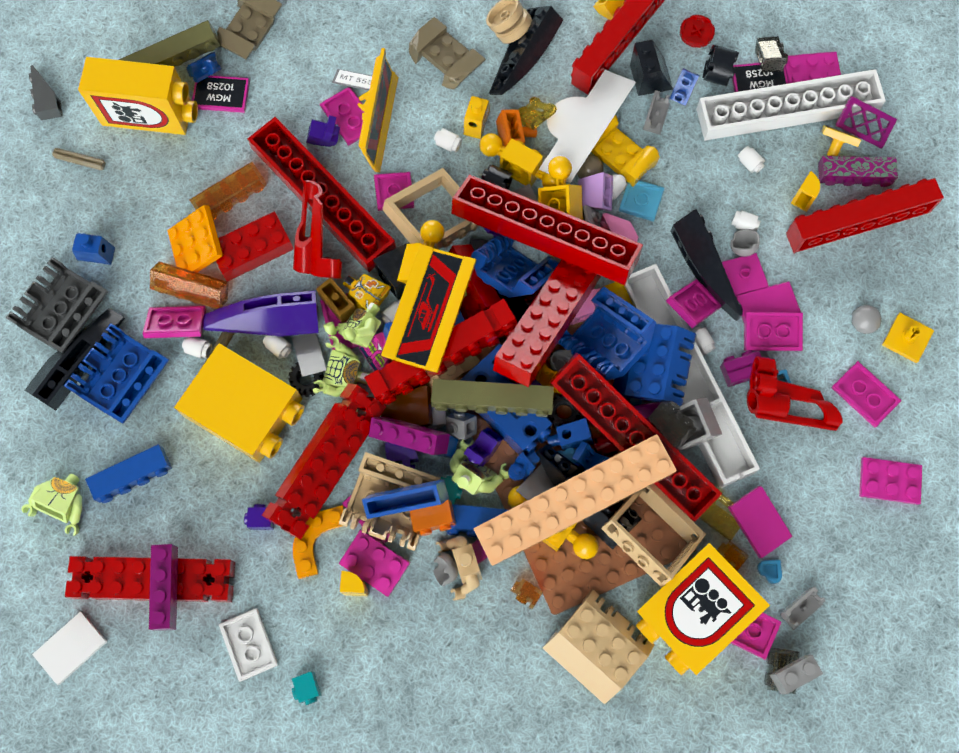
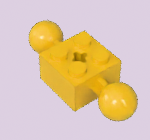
M488 133L481 138L479 143L481 152L488 157L500 156V168L513 173L512 178L525 186L530 184L532 187L537 178L542 180L543 187L555 186V179L550 174L539 170L543 164V156L539 151L532 150L526 147L523 142L512 138L505 147L501 138L494 133Z
M556 156L548 165L549 174L555 179V186L538 188V202L583 220L582 186L566 185V178L572 172V164L568 158Z
M436 220L426 221L420 229V235L424 241L423 245L432 248L443 239L445 234L443 225ZM422 243L407 244L397 281L407 283L419 246Z
M519 486L511 489L508 494V503L511 508L528 501L516 491ZM577 523L543 540L545 544L557 552L567 539L573 544L575 554L582 559L594 557L599 549V543L592 534H579L573 530Z

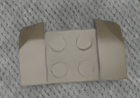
M237 0V6L240 9L226 29L218 28L217 37L221 47L247 60L251 52L257 50L273 26L275 16L282 3L276 0Z
M435 17L423 25L409 43V54L415 64L423 56L444 74L442 86L453 90L486 60L476 50L471 49L469 51L447 33V27Z

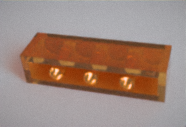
M250 162L189 200L195 210L203 205L210 206L213 220H215L217 215L230 211L235 204L246 201L253 193L261 192L266 186V182L254 163Z
M158 262L150 269L151 290L172 295L179 299L189 300L196 304L209 306L212 309L223 307L228 300V281L163 262Z

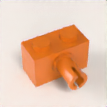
M501 110L496 120L498 136L501 138L503 146L506 147L511 138L525 143V138H536L537 130L534 129H537V127H522L519 110Z
M449 499L441 505L409 511L413 531L420 534V536L430 535L433 530L437 529L440 531L452 529L451 526L456 525L452 502Z

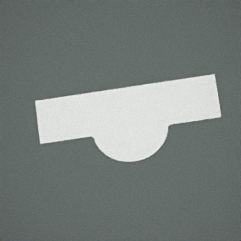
M604 70L586 98L569 97L557 102L549 111L547 126L551 134L558 141L539 170L549 174V162L556 156H564L572 164V172L566 178V182L571 183L636 82Z

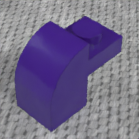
M329 115L326 123L312 119L306 143L326 147L336 145L340 127L335 124L336 117Z
M487 427L481 431L475 443L467 447L464 455L468 457L470 462L483 467L491 459L504 438Z
M389 442L385 443L387 460L416 469L415 464L411 465V463L419 462L415 450Z

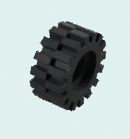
M297 362L296 367L292 366V372H289L290 378L288 379L290 385L297 389L301 396H314L313 389H320L319 385L314 384V382L317 380L323 381L324 373L313 374V382L309 385H303L300 383V376L302 374Z
M557 394L553 398L552 415H548L547 419L556 429L558 426L580 420L582 414L562 394L560 396ZM561 405H566L570 407L572 414L569 418H560L557 415V408Z

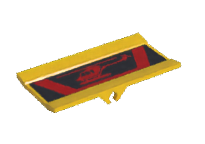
M381 48L380 55L376 57L370 90L359 97L360 101H366L364 104H357L364 112L362 113L363 125L358 146L371 168L378 173L381 171L399 78L392 71L386 59L385 48Z
M420 244L381 356L438 373L476 263L475 258L456 255Z

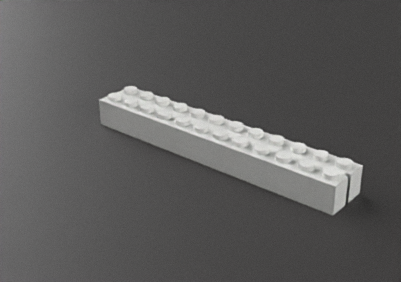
M657 264L630 275L624 286L634 307L654 319L656 324L674 325L689 330L686 322L666 302L672 294ZM695 341L692 350H686L681 347L679 349L692 356L691 361H689L691 364L688 379H686L687 384L686 386L673 384L672 387L685 392L682 398V405L697 398H708L722 435L698 446L721 489L736 482L738 479L741 480L755 474L760 468Z

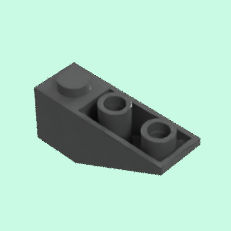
M31 65L29 79L32 83L30 92L34 99V104H32L33 113L41 121L62 117L60 99L36 68Z

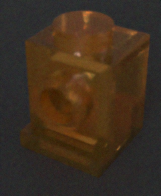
M730 540L727 544L722 543L717 549L736 571L740 569L749 557L748 554Z
M523 578L521 582L516 581L510 590L516 595L515 599L523 605L529 603L530 610L534 608L543 593L542 590Z

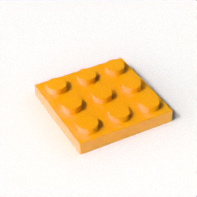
M201 206L167 230L180 280L189 279L223 256L210 206Z

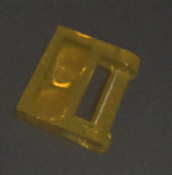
M531 97L529 104L518 110L522 125L534 129L554 115L557 108L552 103L547 104L540 101L537 97ZM540 108V109H542V110H544V111L540 112V111L535 110V109Z
M723 494L717 499L727 508L734 503ZM715 501L699 518L731 541L740 527L735 518L716 505Z

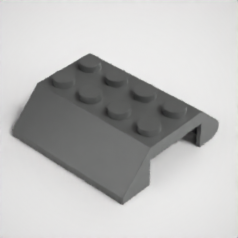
M51 257L47 264L56 270L57 273L47 266H44L43 270L54 278L53 281L49 283L44 277L38 275L35 279L46 286V288L33 281L24 295L33 300L34 303L23 296L19 299L23 304L28 305L31 310L27 314L20 307L14 306L12 309L23 318L10 311L6 319L52 349L64 353L109 291L93 281H87L66 268L63 263Z

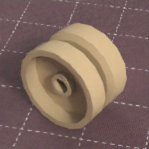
M519 0L499 1L490 10L486 18L489 28L495 32L498 39L504 44L512 43L521 38L527 32L532 22L531 15L523 8Z

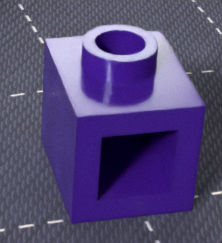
M254 504V507H248L247 513L244 514V524L247 525L248 529L274 530V524L261 516L267 508L266 505Z

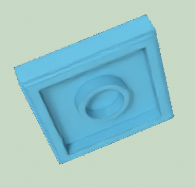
M640 180L634 187L628 183L619 211L654 222L664 187Z

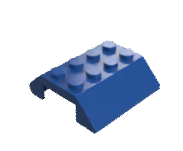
M499 234L471 254V258L476 259L474 268L477 276L485 284L491 285L501 295L508 298L534 294L546 283L559 263L550 256H547L539 264H536L512 247L515 240Z
M603 286L591 299L597 309L573 335H570L566 330L558 344L566 350H571L573 355L576 353L580 354L603 378L611 380L624 376L650 348L656 321Z
M110 323L106 331L113 335L115 339L105 332L101 336L106 341L112 343V346L108 350L103 344L96 342L94 346L104 354L91 348L82 360L93 369L90 370L81 363L78 366L81 371L89 375L87 380L84 381L79 375L73 373L71 378L81 385L79 386L68 379L64 387L113 419L124 424L167 365L169 359L154 350L148 349Z
M656 324L650 348L624 376L614 379L613 387L628 402H630V398L665 402L669 408L682 406V398L685 392L673 388L672 385L686 386L687 384L686 379H688L691 364L689 361H691L692 356L679 349L681 347L686 350H692L696 333L679 326Z

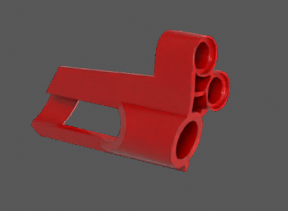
M305 180L303 184L301 222L295 234L293 270L317 277L341 279V259L322 257V188L315 181ZM308 198L313 200L310 237L305 236Z
M755 357L750 375V389L747 393V406L749 411L755 414L756 418L836 431L843 423L839 410L832 403L824 400L821 391L777 380L779 371L776 369L775 359ZM790 400L817 404L824 414V419L818 420L788 415Z

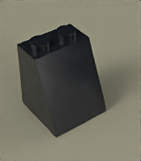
M653 39L636 42L630 68L633 79L636 82L635 86L638 96L652 94L655 90L660 92L673 90L665 59Z
M406 243L373 260L376 273L385 284L391 287L390 291L397 300L401 299L406 286L405 283L397 281L406 246L410 243Z

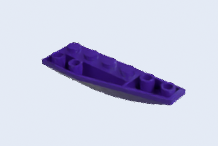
M316 291L273 294L230 304L204 314L203 328L208 331L269 336L319 333Z

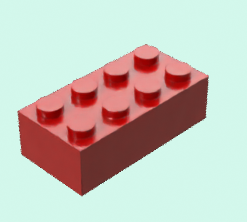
M274 211L219 237L218 240L223 256L216 260V263L228 282L294 250Z
M471 244L453 245L449 250V253L470 258L474 252ZM475 268L466 289L467 296L463 298L460 307L464 321L482 310L489 309L491 305L501 300L495 288L485 284L477 276Z

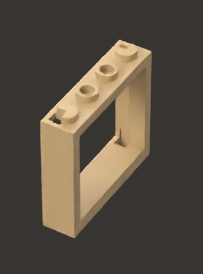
M444 168L385 199L383 211L410 244H424L420 233L399 208L441 185L453 198L460 187ZM467 220L446 231L443 239L435 244L434 249L447 248L454 240L464 238L471 230L476 231L479 225Z
M655 484L646 487L649 491L643 489L629 496L601 529L662 587L673 579L706 536V533ZM638 496L687 542L668 569L617 522Z

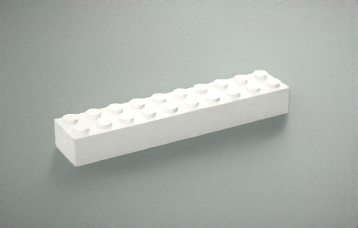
M875 69L700 98L696 110L705 141L838 119L850 96L878 110L882 108L886 100L877 70ZM854 104L851 109L852 113L861 110V107Z

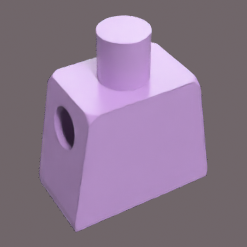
M602 172L578 180V185L582 186V207L587 205L592 209L612 211V175Z

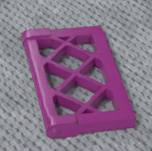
M850 96L835 126L882 149L897 119ZM854 104L861 107V110L852 113L851 109ZM865 111L875 114L876 118L867 121ZM862 113L864 122L855 125L853 116ZM850 117L852 127L844 125L846 118ZM881 118L889 121L884 128H882ZM877 120L879 130L870 133L868 123ZM865 125L867 135L858 132L856 128ZM880 132L881 137L879 141L872 139V135Z

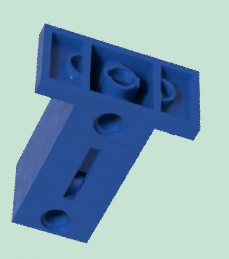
M499 344L460 381L513 384L506 376L493 371L495 355L502 345ZM496 411L478 413L504 438L503 440L518 455L522 452L527 455L531 451H535L539 442L543 444L551 433L552 423L546 417H538L536 414L528 413L527 416H519L514 412H508V414L500 415L496 414ZM529 432H530V433H533L534 435H533V436H529V435H527L526 433H529Z

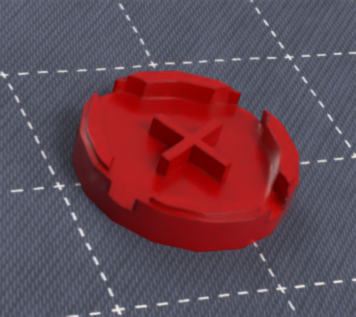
M692 15L690 18L684 19L680 26L682 41L691 47L701 48L707 46L715 35L714 25H712L709 18L703 15Z

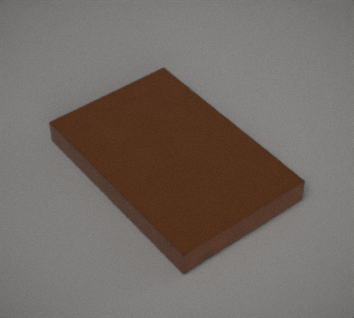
M430 386L414 388L412 392L406 395L400 393L396 396V400L393 403L384 404L386 408L381 417L386 416L423 427L433 425Z

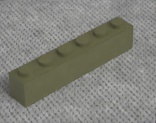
M207 20L119 60L175 67L191 59H196L202 54L214 51L216 48L221 47L215 29Z
M433 379L431 405L439 411H446L447 408H451L458 412H467V410H475L477 413L496 411L495 413L500 415L514 412L519 416H527L530 413L536 414L538 417H547L552 415L554 386L530 385L528 388L522 384Z

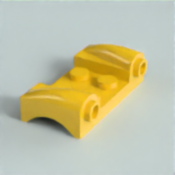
M615 115L591 152L614 172L624 176L626 182L634 187L647 171L657 165L660 158L659 152L655 147L648 145L642 149L617 128L619 122Z

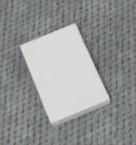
M258 608L219 624L239 682L278 666Z
M80 611L32 655L53 681L60 685L105 645L107 640L86 615Z

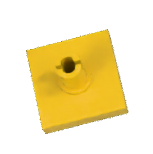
M826 125L821 130L822 134L833 139L827 152L828 156H838L843 143L858 147L861 139Z
M899 312L882 345L917 363L934 330Z

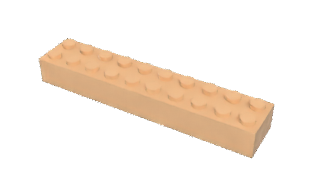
M656 434L473 529L491 565L494 566L674 474L677 470L659 436Z

